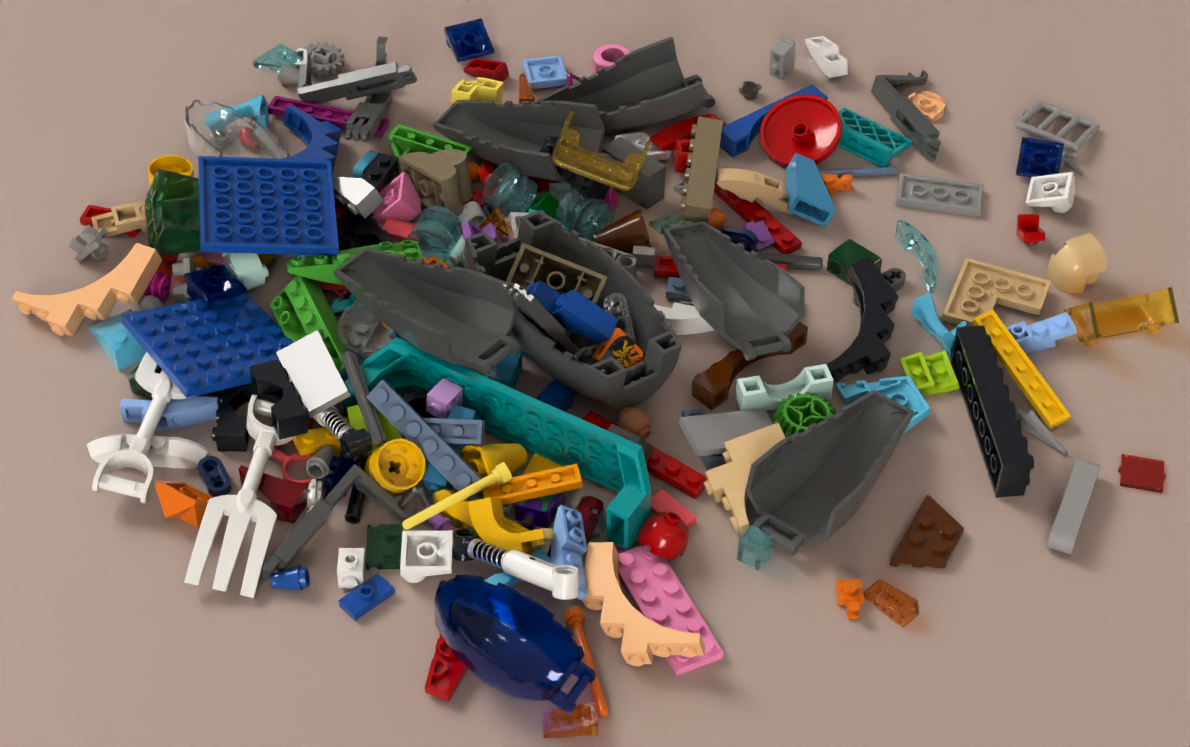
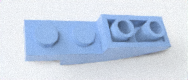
M1067 312L1028 326L1022 321L1006 327L1025 354L1056 347V340L1076 333V326Z
M195 396L186 399H171L164 409L156 430L186 428L216 419V410L220 409L218 398ZM122 399L120 410L123 422L142 423L152 400Z
M560 505L553 527L554 539L551 541V563L558 566L570 565L578 568L579 586L578 597L576 598L583 600L588 593L582 562V555L587 551L582 514L575 509Z

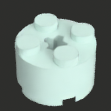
M222 253V258L227 257L228 263L224 264L227 276L233 288L238 286L237 291H247L265 284V277H268L269 273L266 265L260 262L258 257L260 254Z

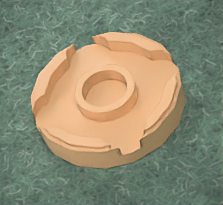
M922 91L921 94L915 92L908 96L930 122L938 120L944 115L946 105L939 95Z

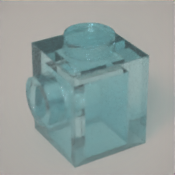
M751 525L739 540L737 560L759 571L774 552V547H772L773 535Z

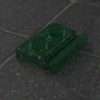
M371 524L367 525L366 570H370V567H377V570L400 569L402 531H404L402 524H379V527H371Z

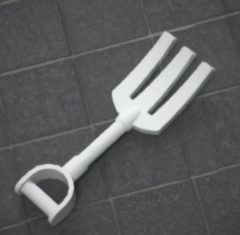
M147 352L135 373V380L142 388L152 393L153 399L128 450L116 451L106 456L100 463L92 484V490L95 492L104 489L140 498V502L144 504L148 503L154 487V469L151 461L146 457L151 447V439L164 409L171 399H186L184 394L163 370L160 374L156 373L159 365ZM128 467L142 471L147 476V479L143 484L109 474L116 469Z
M252 394L248 404L246 428L249 435L256 441L253 447L254 454L245 481L237 495H222L209 499L184 581L187 584L200 585L223 516L226 515L229 516L212 589L227 593L250 522H257L240 596L253 599L255 598L277 519V514L268 505L257 500V491L267 460L272 455L274 446L287 444L293 440V437L279 440L273 427L264 425L255 418L254 414L272 418L271 406L276 403L258 400V396Z

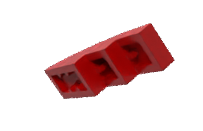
M714 113L700 115V117L722 120ZM698 116L683 120L650 136L649 141L662 151L675 149L676 140L694 139V137H691V130L693 124L697 125Z

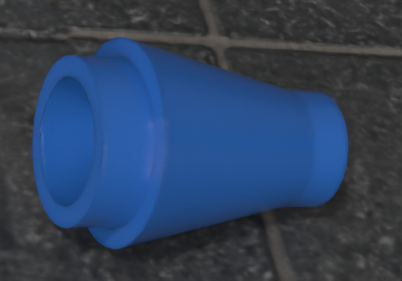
M299 565L278 573H272L270 577L271 586L273 589L282 588L303 591L304 588L310 585L309 570L307 567Z

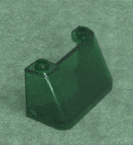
M158 169L144 204L148 247L156 249L160 256L200 251L199 178Z

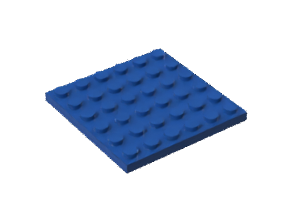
M198 157L200 252L338 255L339 244L331 160Z
M237 291L231 294L196 299L191 302L176 303L170 306L155 307L150 310L135 311L122 315V324L186 398L251 383L250 366L278 360L283 368L276 352L293 343L291 339L284 335L281 327L246 291Z

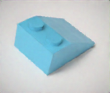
M131 309L89 326L90 332L118 371L142 361L146 350L122 324V315L133 313L134 311Z

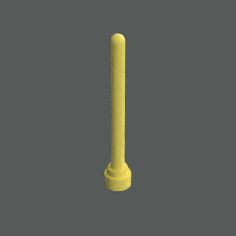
M504 462L496 465L490 475L404 520L402 523L403 528L408 530L494 483L505 484L512 480V475Z

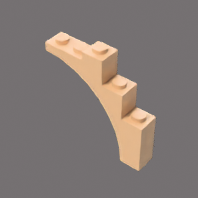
M136 243L127 257L114 270L84 288L56 295H31L16 291L12 300L16 303L17 309L26 315L32 313L41 320L47 321L54 333L60 336L66 334L73 337L85 316L93 320L98 318L105 321L117 300L125 304L130 302L137 305L160 266L162 258L156 249Z
M589 542L584 567L588 595L582 601L586 608L591 610L602 609L600 625L606 636L621 638L623 636L621 653L627 664L632 666L652 664L653 655L659 657L682 655L688 658L705 656L706 646L701 634L680 632L663 627L643 616L630 604L621 590L618 573L619 554L613 542Z

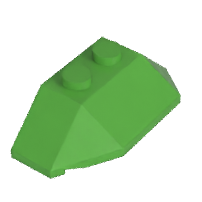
M398 124L388 135L395 157L413 152L432 154L447 149L462 150L468 156L472 151L470 146Z

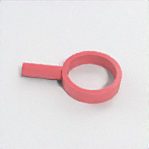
M274 447L271 457L283 464V479L308 489V484L314 478L296 480L287 474V470L294 463L307 461L314 454L300 456L298 452L288 456Z

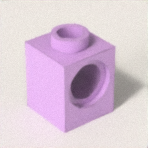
M443 378L427 394L426 411L435 417L448 419L453 404L457 406L462 405L463 388Z

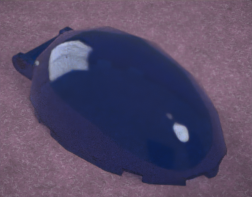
M456 575L455 578L448 581L442 580L439 582L434 599L435 625L453 654L485 685L512 698L550 701L566 712L574 710L577 699L586 686L595 680L596 673L581 662L585 655L582 646H578L572 638L574 634L568 626L564 628L553 618L555 614L545 606L508 585L498 582L496 586L484 582V577L472 575ZM575 675L579 679L567 695L562 689L571 676Z

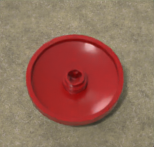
M802 94L786 98L774 105L761 123L760 141L763 150L773 162L783 167L788 166L795 153L814 160L817 165L827 159L838 147L843 131L841 118L834 105L822 97Z

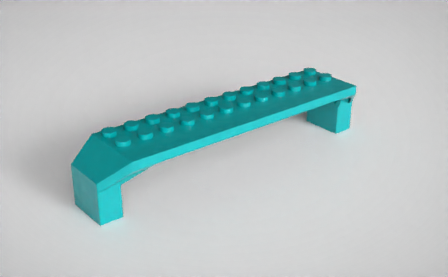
M398 337L365 359L360 365L369 393L382 379L386 380L402 397V394L405 392L411 393V390L415 389L416 391H421V389L430 391L444 378L463 388L461 407L476 410L478 420H485L486 433L508 443H519L526 451L532 454L536 453L561 466L577 463L581 476L617 493V496L606 508L608 542H613L615 545L629 550L637 540L641 525L645 519L651 516V485L643 446L468 368L422 351ZM349 378L344 383L351 396L342 400L345 417H348L347 407L358 405Z

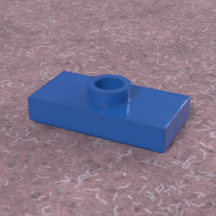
M377 573L338 600L339 606L356 621L395 593V588Z

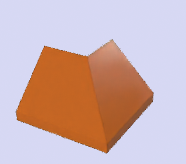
M156 481L155 487L165 518H179L199 528L208 501L214 497L184 482Z

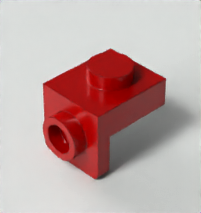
M1037 213L1019 214L1017 216L1016 235L1025 244L1032 245L1037 244L1038 241H1045V232L1039 227L1040 216Z

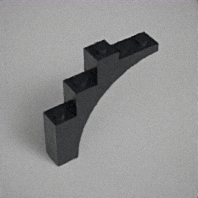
M870 257L851 264L846 277L855 291L859 303L861 321L858 336L850 347L838 358L827 363V367L834 380L833 383L840 381L850 373L856 374L864 369L867 375L875 371L877 373L881 372L887 367L891 353L883 343L891 338L895 324L887 314L895 309L899 296Z

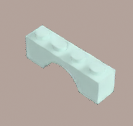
M827 364L805 367L796 378L779 385L767 384L759 375L737 379L735 400L740 411L763 408L766 411L774 410L780 404L782 398L787 399L789 394L796 396L798 392L801 395H805L808 392L811 396L817 393L818 398L825 397L826 400H831L834 380Z

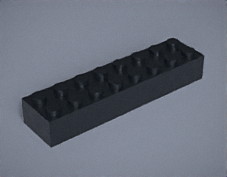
M984 325L957 327L950 361L959 383L995 497L1022 496L1025 494L1026 486L1030 484V471L1034 468V458L1032 455H1029L1027 438L1022 435L1021 421L1016 418L1014 402L1010 401L1008 385L1004 384L1002 368L998 367L996 351H993L991 347V337L987 335Z

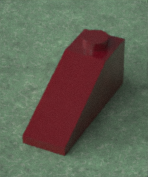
M241 465L239 467L241 485L243 486L249 468ZM263 473L257 491V500L268 505L277 514L278 520L295 524L307 506V491L304 486Z

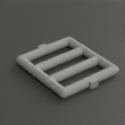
M1038 101L1031 109L1023 111L1022 117L1015 123V127L1019 130L1074 152H1077L1085 143H1090L1094 134L1100 128V125L1094 121L1043 101ZM1040 110L1051 113L1038 127L1027 124ZM1059 117L1069 120L1056 135L1046 131ZM1078 124L1088 128L1075 143L1064 139Z

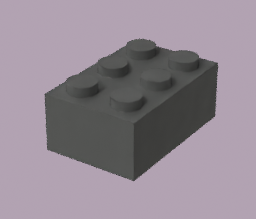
M618 137L602 148V153L610 155L613 160L610 166L605 167L603 170L613 180L611 186H614L617 191L646 210L664 199L666 166L621 137Z

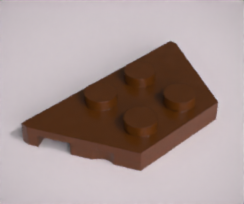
M926 495L891 557L890 566L898 567V563H913V567L919 568L926 566L945 568L963 535L964 527L931 496Z

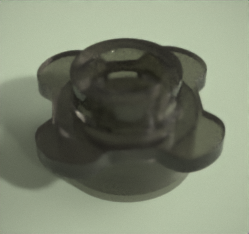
M752 81L743 82V87L739 88V93L745 99L752 100L757 98L758 91L762 89V86Z

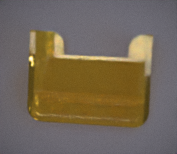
M570 110L552 154L554 164L622 191L631 190L636 183L651 141L647 140L642 155L631 153L627 155L624 163L578 146L580 141L579 133L575 129L570 128L574 111Z

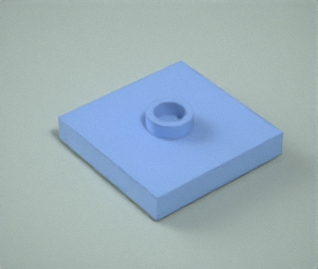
M561 56L522 60L529 90L568 85L567 73Z

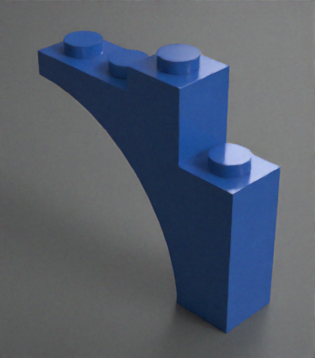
M541 280L533 285L529 284L525 288L563 328L583 335L597 344L610 339L618 319L574 289L566 294H560ZM518 308V311L526 318V320L529 321V322H531V323H533V322Z

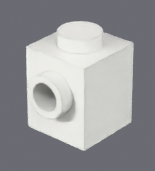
M339 548L337 564L339 588H357L365 582V548Z

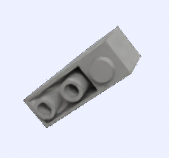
M332 176L335 199L342 206L346 204L347 208L354 215L360 214L362 217L367 218L384 201L375 187L362 178Z

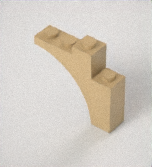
M779 423L724 442L726 452L722 453L725 464L705 471L707 481L703 482L708 496L713 495L716 503L722 501L725 511L731 512L732 517L729 519L734 532L739 530L742 539L751 536L750 524L747 518L749 497L745 491L751 465L775 444L785 439Z

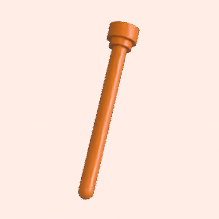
M570 607L564 611L563 617L566 625L574 632L600 716L605 717L608 715L609 710L583 629L586 618L581 607Z

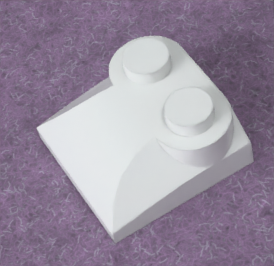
M1073 172L1031 177L1026 206L1037 208L1052 207L1054 212H1067L1072 207L1075 196V177Z
M453 530L402 531L401 577L407 582L417 583L424 580L426 576L452 573Z

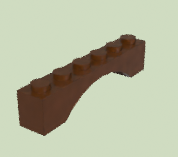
M799 321L787 337L791 342V351L788 352L777 351L756 356L755 359L748 361L745 359L743 352L738 348L735 351L729 352L725 358L712 364L702 374L695 376L692 382V396L710 410L715 409L728 399L729 389L733 380L745 367L766 357L792 354L806 344L808 327Z

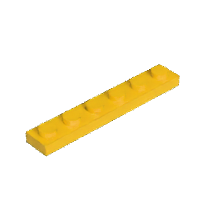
M992 309L975 317L972 322L973 325H984L987 335L991 337L992 350L996 351L999 361L1047 427L1052 429L1069 421L1070 413L995 311Z

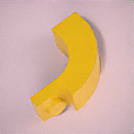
M489 497L468 502L472 524L478 535L487 543L502 549L505 548L507 551L517 550L528 554L533 552L532 547L546 545L545 540L554 539L553 528H542L521 533L512 529L504 518L501 498Z

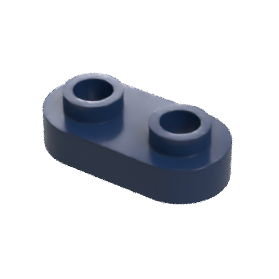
M723 226L719 229L722 234L731 237V242L734 244H743L746 251L751 252L757 246V236L750 230Z
M214 456L201 459L198 463V472L208 493L213 497L229 494L232 489L231 479L222 461Z

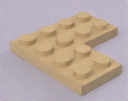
M965 258L941 320L956 325L965 321L969 326H974L972 323L973 319L992 309L994 310L996 304L1040 316L1051 281Z

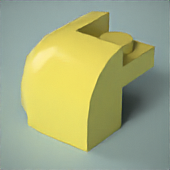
M477 77V81L468 82L462 79L451 91V106L457 100L495 101L496 104H501L504 82Z

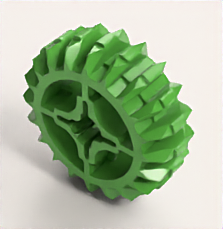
M798 392L796 396L789 394L787 399L782 398V401L776 407L774 424L779 423L785 438L796 432L802 433L806 431L812 423L818 424L824 421L825 416L829 414L833 416L837 413L832 403L826 402L825 397L818 398L817 393L811 396L808 392L805 395H801Z

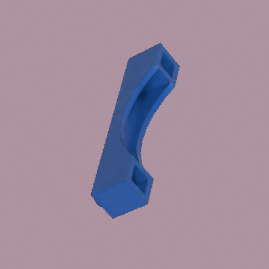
M811 84L722 126L720 147L731 157L749 150L751 142L760 133L761 123L765 115L774 105L786 98L808 94L828 100V96Z

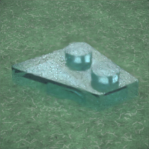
M279 44L253 60V65L258 69L261 65L268 66L271 71L279 72L282 65H290L297 69L295 63L302 60L293 50L283 44Z

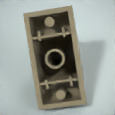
M447 149L432 154L413 152L398 157L401 173L405 172L408 174L421 198L422 205L448 220L458 217L463 212V203L469 201L474 195L467 154L464 151Z
M522 243L506 282L510 283L512 287L517 283L525 289L529 284L533 285L541 280L560 294H566L574 289L597 304L608 277Z

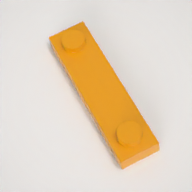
M576 463L512 477V480L505 484H492L483 489L482 493L484 498H501L502 505L580 489L583 488V484Z

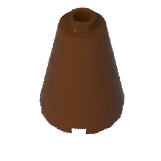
M641 209L594 233V238L590 239L593 242L625 253H633L634 246H647L650 244L643 216H641Z

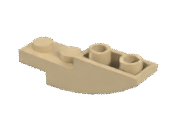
M723 168L716 171V184L723 190H729L740 199H746L751 203L758 197L762 202L775 206L779 211L793 215V213L787 210V192L784 191L782 181L751 170Z
M141 201L111 207L112 212L94 216L91 219L95 230L99 231L102 227L108 230L107 234L101 238L103 239L140 228L142 232L161 228L178 213L182 212L179 201Z

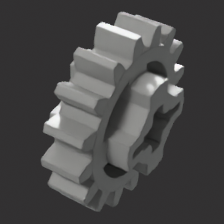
M317 42V45L311 43L310 48L305 47L310 55L311 75L318 73V77L322 75L329 77L330 73L336 75V71H342L345 61L344 53H341V48L335 49V44L329 46L328 42L324 44Z

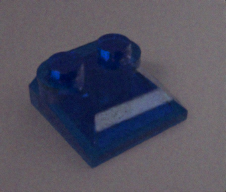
M482 18L444 28L446 44L451 48L457 62L495 52Z
M1022 137L1016 175L1031 178L1059 174L1064 143Z
M224 265L184 273L183 282L187 285L186 292L195 300L204 299L210 303L240 296L247 292V288Z

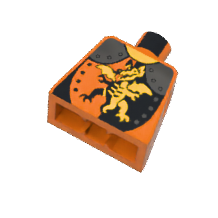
M615 327L610 339L599 345L592 359L597 363L613 356L624 368H628L643 361L645 353L620 328Z

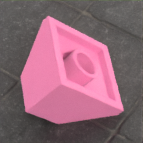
M401 173L380 190L379 194L384 201L373 211L372 218L378 224H385L388 218L405 222L418 218L421 213V198L407 173Z

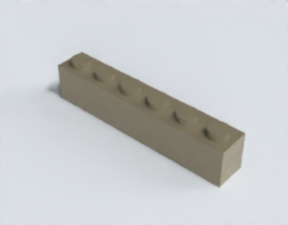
M698 116L697 125H692L691 137H694V139H690L688 150L692 151V153H688L686 163L690 168H686L684 180L688 181V183H684L682 195L686 196V198H682L680 204V211H684L682 220L692 222L704 221L707 224L709 222L723 120Z

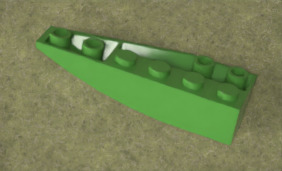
M404 240L401 243L381 242L379 245L340 250L338 255L297 256L286 260L288 273L313 280L343 285L334 275V270L366 247L391 252V254L405 255L407 260L416 261L418 258L424 260L418 242Z
M296 275L271 301L272 311L284 335L291 339L293 343L318 330L340 375H342L346 370L341 356L345 354L346 347L334 313L318 282Z

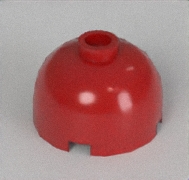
M659 512L645 519L640 527L637 539L643 547L644 544L651 547L650 553L665 559H676L677 555L681 557L685 552L689 532L679 515L674 512Z

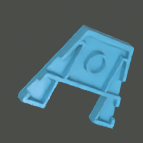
M910 376L879 379V382L866 383L863 380L856 381V384L845 385V382L836 384V390L845 404L853 402L875 390L914 411L913 417L904 433L930 414L929 405Z

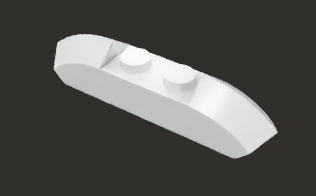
M112 434L93 440L86 445L91 458L101 463L106 456L113 452L128 450L132 439L136 435ZM153 436L151 447L146 457L151 461L153 467L195 469L198 467L199 461L206 457L208 451L204 446L188 439Z

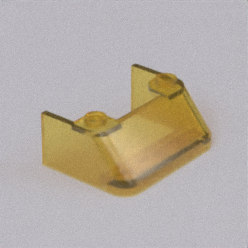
M1172 287L1147 294L1099 303L1089 302L1064 309V313H1068L1076 326L1075 334L1080 342H1085L1086 346L1098 344L1099 339L1138 331L1147 330L1148 334L1161 332V327L1179 323Z

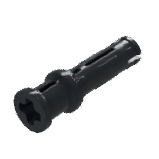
M360 455L355 459V465L364 472L368 455ZM353 484L345 514V520L351 524L360 522L366 496L356 489V484Z

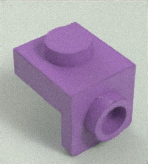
M468 220L461 225L465 241L466 238L483 231L494 241L498 240V234L493 223L488 224L483 229H480Z
M763 220L757 223L751 221L742 227L752 231L757 236L758 243L753 249L754 252H759L775 243Z

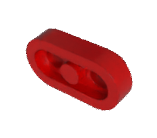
M484 160L479 168L480 180L486 185L491 186V184L496 185L501 179V170L493 163Z

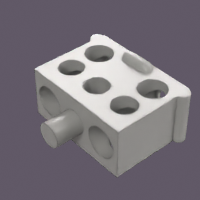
M781 37L780 41L773 47L770 54V75L783 80L790 70L794 68L796 58L795 41Z

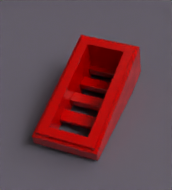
M473 58L463 69L464 73L501 82H504L509 76L506 62Z

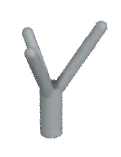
M1057 146L1056 152L1061 160L1056 174L1062 172L1064 163H1068L1080 175H1083L1084 172L1070 159L1076 157L1077 154H1067L1064 147Z
M423 478L399 504L398 507L401 510L416 493H420L426 507L430 505L423 489Z

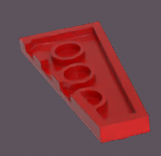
M448 600L440 636L435 647L436 651L431 661L425 684V693L448 702L450 701L494 626L495 617Z

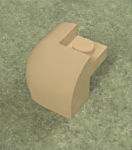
M1092 233L1065 241L1066 246L1057 254H1052L1046 277L1057 289L1072 294L1083 293L1085 285L1096 282L1099 273L1106 271L1107 261L1105 252Z

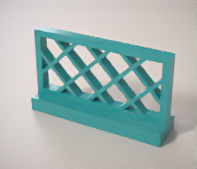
M843 108L838 112L843 129L838 147L878 167H889L891 159L912 146V140L847 108Z

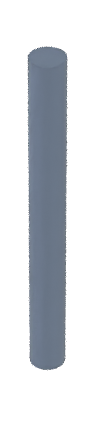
M896 167L819 170V173L838 174V178L846 174L853 175V177L896 175Z

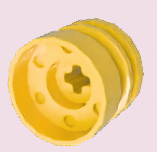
M176 155L161 156L150 162L147 168L150 200L179 201L181 208L189 207L195 199L192 163L188 159Z
M394 439L376 448L367 457L364 466L365 473L390 495H397L416 486L423 478L426 469L425 458L421 449L415 443L406 439ZM391 466L394 467L392 473L388 470Z

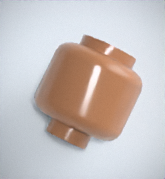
M626 407L618 415L617 426L644 440L651 434L652 421L639 407Z

